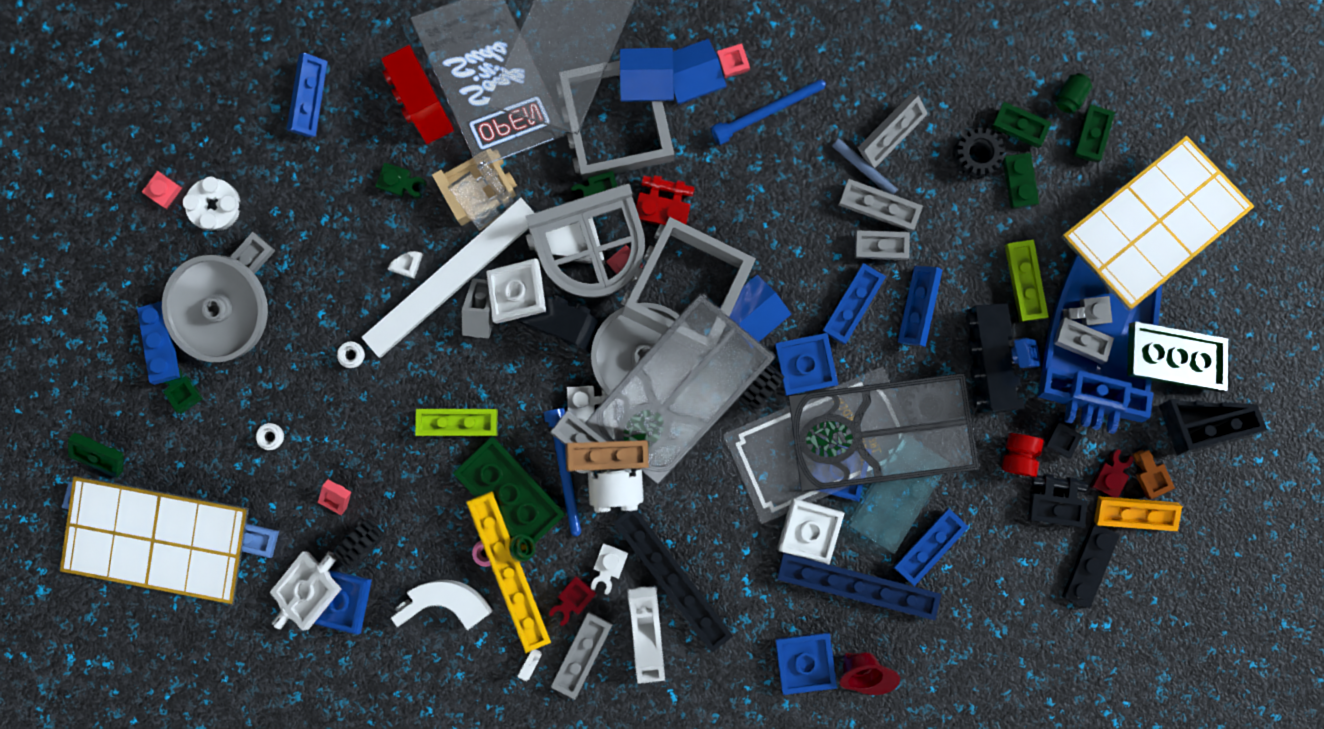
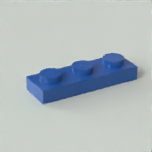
M307 53L299 54L287 131L310 138L316 136L327 68L326 60Z
M863 263L822 332L827 333L828 336L845 345L886 276Z
M914 266L898 338L899 343L926 347L942 269L929 266Z
M162 301L137 308L149 383L156 385L180 378L174 340L168 333L163 319Z
M1025 338L1014 341L1015 347L1011 348L1015 364L1019 363L1020 368L1042 366L1037 340Z
M946 508L895 563L893 568L912 586H915L969 527L953 511Z

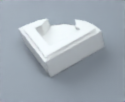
M415 251L405 253L395 258L390 263L388 270L414 279L423 254Z
M535 649L530 652L518 675L519 678L525 681L529 680L542 655L540 651Z

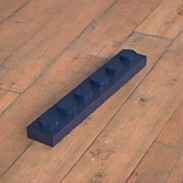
M782 553L776 578L780 581L931 620H936L941 594L786 553Z

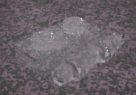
M486 161L481 162L477 166L482 174L478 179H475L469 171L448 186L451 193L479 231L494 222L501 215L496 209L497 206L503 203L505 208L508 209L515 203L511 198L512 193L508 192L506 187H503L497 178L498 173L494 168H490ZM488 184L495 192V195L490 199L483 190Z

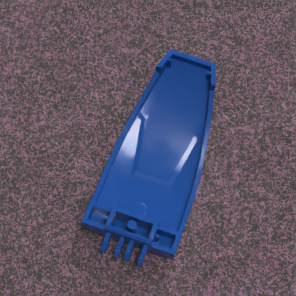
M1116 187V188L1112 191V193L1110 194V196L1108 197V199H1109L1112 195H1114L1117 191H1119L1121 188H1117V187ZM1078 251L1067 271L1053 310L1046 340L1038 397L1065 404V421L1067 423H1072L1075 420L1077 408H1081V425L1088 427L1091 424L1092 429L1099 430L1103 422V415H1108L1107 432L1113 434L1118 428L1120 418L1142 423L1150 419L1153 393L1150 390L1152 380L1127 376L1129 323L1132 322L1158 326L1163 283L1131 309L1116 292L1106 294L1102 277ZM1110 296L1112 323L1085 325L1114 338L1106 363L1099 364L1053 344L1060 320L1063 319L1062 309L1079 308V299ZM1082 318L1070 319L1082 324Z

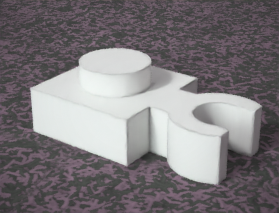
M603 543L594 566V570L601 573L592 581L591 589L594 590L596 584L603 581L607 586L604 594L608 595L612 588L610 578L613 576L619 579L628 552Z

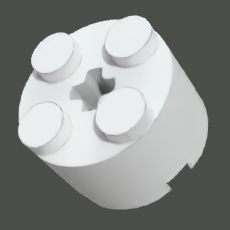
M631 468L602 469L600 474H595V470L588 471L589 504L594 506L595 512L610 511V507L621 506V510L624 511L636 510L639 503L644 501L642 468H637L636 472H632Z

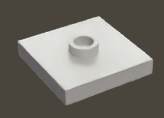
M534 258L486 271L492 321L498 324L546 312L539 260Z
M792 498L777 550L830 564L844 512Z

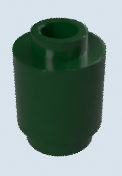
M1082 73L1069 75L1056 96V107L1068 114H1074L1076 110H1079L1093 88L1090 78Z

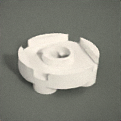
M207 177L198 181L190 188L183 199V206L193 224L204 230L220 231L227 229L237 220L240 212L238 210L240 197L237 191L227 182L214 177ZM217 198L216 206L218 208L216 210L207 209L208 202L211 199L215 200Z

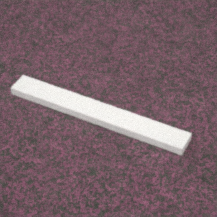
M522 198L516 201L363 335V340L378 357L381 358L529 229L525 216L534 214L532 209Z

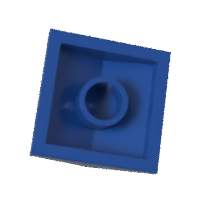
M709 39L673 51L674 96L678 105L726 88L719 59Z
M673 48L620 49L621 102L674 101Z
M756 275L743 286L729 318L759 343L787 319L791 313L777 293ZM744 339V341L750 346V348L754 347L747 340Z

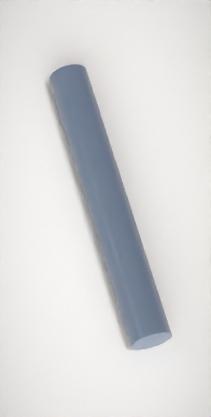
M838 139L832 147L884 192L894 195L898 190L842 140Z

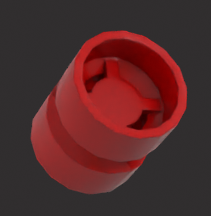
M1008 433L1006 448L1009 450V454L1004 455L1001 470L1023 476L1037 477L1039 462L1036 460V457L1042 453L1044 440L1023 434Z

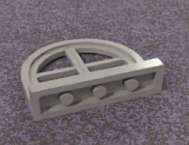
M629 183L525 216L543 269L558 287L572 295L584 298L608 296L625 287L633 279L638 268H640L644 256L645 238ZM622 208L630 236L597 247L588 219ZM579 222L588 250L554 260L545 233ZM631 242V252L626 265L616 276L608 280L599 252ZM590 256L599 283L587 284L575 281L564 274L558 265Z

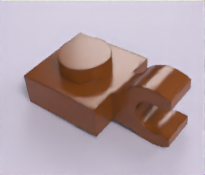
M1140 450L1132 454L1135 462L1142 469V472L1135 475L1147 499H1154L1175 489L1165 465L1161 463L1155 465L1149 450Z

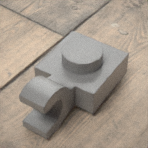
M1110 296L1079 299V308L1062 309L1063 318H1082V325L1084 326L1112 323Z

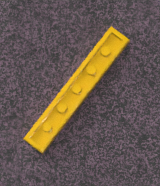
M491 491L466 501L525 653L551 643L521 564L514 560L510 554L509 544L511 538L493 492Z

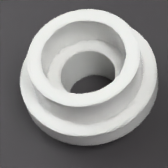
M356 342L342 344L337 352L339 363L347 368L358 367L363 362L365 356L362 346ZM354 350L356 356L353 360H349L347 355L350 351Z
M264 424L256 433L258 445L265 450L277 449L284 440L283 430L276 424ZM273 432L275 438L273 441L269 442L267 439L268 433Z

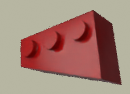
M410 45L381 59L386 68L382 71L389 85L394 84L395 86L391 90L398 104L403 102L405 106L401 108L408 124L412 121L414 122L426 144L455 131Z

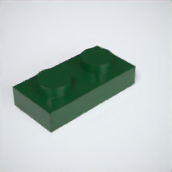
M1003 102L991 128L1039 149L1046 138L1052 122Z
M1092 104L1086 108L1073 156L1095 163L1102 161L1115 111Z
M1031 153L1005 156L1003 166L1011 209L1032 207L1040 204Z
M73 433L68 438L69 458L115 478H118L123 472V453L115 448L107 447L77 433Z

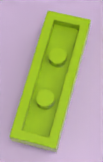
M1034 240L1006 244L1005 249L1019 322L1047 318L1048 312Z
M416 409L415 436H497L498 409Z

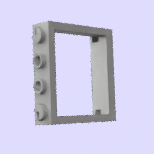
M620 61L559 73L561 82L556 83L559 99L565 98L566 107L562 108L565 124L570 123L572 132L567 133L570 149L575 148L577 157L572 158L575 173H581L583 181L610 171L617 174L674 161V151L663 102L650 101L661 149L587 165L570 85L620 75Z
M669 217L666 225L660 224L654 236L658 240L655 247L650 245L643 260L647 261L644 269L638 268L632 280L636 284L633 291L627 290L621 302L622 305H625L622 313L623 316L662 335L668 331L675 321L638 304L637 301L670 235L739 268L719 309L728 317L756 258ZM716 316L707 337L680 325L669 338L707 356L716 346L726 323Z

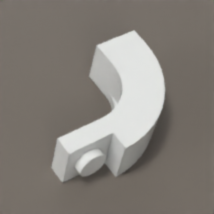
M436 580L422 584L407 592L413 602L411 603L408 599L396 607L397 614L391 619L398 627L425 607L439 605L452 610L468 630L489 615L493 609L484 597L472 587L453 580Z
M640 587L628 590L638 683L665 681L656 587Z

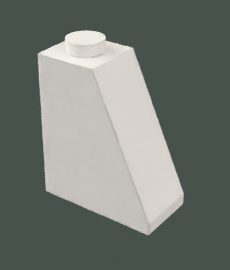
M590 218L588 221L598 247L600 246L593 218ZM579 222L545 233L554 259H561L588 250ZM530 231V234L526 235L530 250L535 249L537 253ZM599 252L602 263L604 265L605 260L603 257V253ZM590 256L573 261L593 264Z

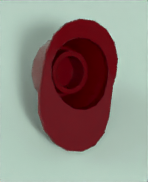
M872 653L844 654L843 676L840 679L842 688L868 695H882L896 689L900 684L898 673L881 666Z

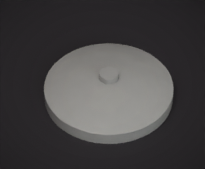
M204 255L186 261L172 273L162 297L163 319L171 338L184 352L202 361L224 362L241 357L257 344L266 327L268 306L263 287L255 274L247 266L231 257Z
M638 303L675 322L680 317L676 312L665 306L654 303ZM625 307L612 313L601 324L592 344L591 362L593 372L598 384L608 396L611 395L663 336L623 316L622 313ZM684 321V322L681 324V325H683V326H685V327L691 329V328L689 327V325L687 324L686 321ZM670 338L642 368V371L650 376L654 395L662 405L698 366V352ZM635 376L619 393L629 399L631 409L649 402L645 394L643 381L638 376ZM688 387L678 396V398H679L682 394H684V392L688 389ZM622 399L614 400L617 403L624 406V401Z

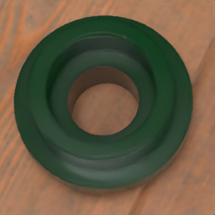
M524 534L515 535L509 544L512 558L518 562L529 560L535 553L533 539Z

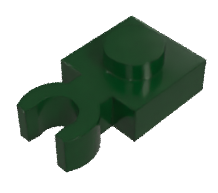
M384 162L376 188L403 197L406 190L412 197L421 199V193L415 192L414 187L417 184L426 186L427 183L421 177L410 179L411 172L409 170Z
M613 171L588 178L589 186L577 184L571 189L573 193L583 192L584 198L618 186Z
M179 368L180 378L163 382L169 386L163 392L175 411L182 414L201 401L203 397L192 380L187 376L183 377V373Z

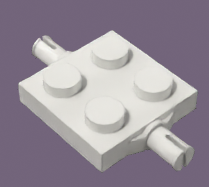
M302 552L270 591L281 609V612L272 621V625L275 628L282 629L287 620L291 619L301 630H309L339 593L341 588L328 572L333 563L337 561V557H334L333 553L328 552L319 563L309 552Z

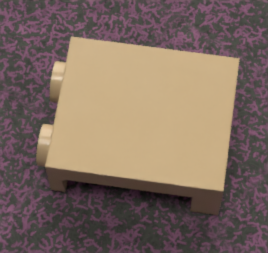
M489 149L446 173L440 170L432 175L461 226L516 196L513 188L517 185L510 172L504 174L500 166L504 162L497 150L492 152Z

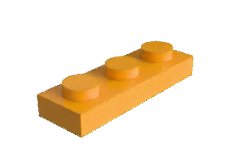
M1098 496L1094 522L1100 526L1178 531L1182 505L1178 502Z

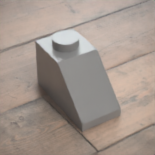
M472 278L462 308V335L489 338L494 322L492 321L488 281Z

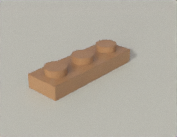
M648 441L565 443L566 471L649 468Z

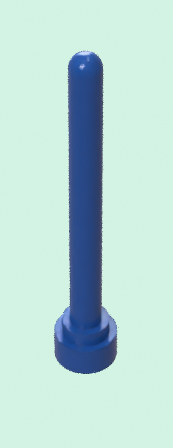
M817 80L729 124L727 122L723 124L719 122L710 127L711 133L716 143L720 146L729 141V138L733 136L732 133L823 90L826 83L824 80Z
M564 408L543 412L545 422H548L549 427L553 428L565 413ZM553 436L570 531L573 536H579L581 534V526L571 472L566 471V445Z

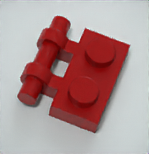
M644 175L642 186L650 187L651 192L650 195L639 193L636 210L640 221L655 225H666L669 217L686 225L691 204L681 202L682 195L693 197L695 187L685 185V182L679 180L676 183L662 180L661 176L654 175L653 178ZM659 190L674 193L673 200L658 197Z

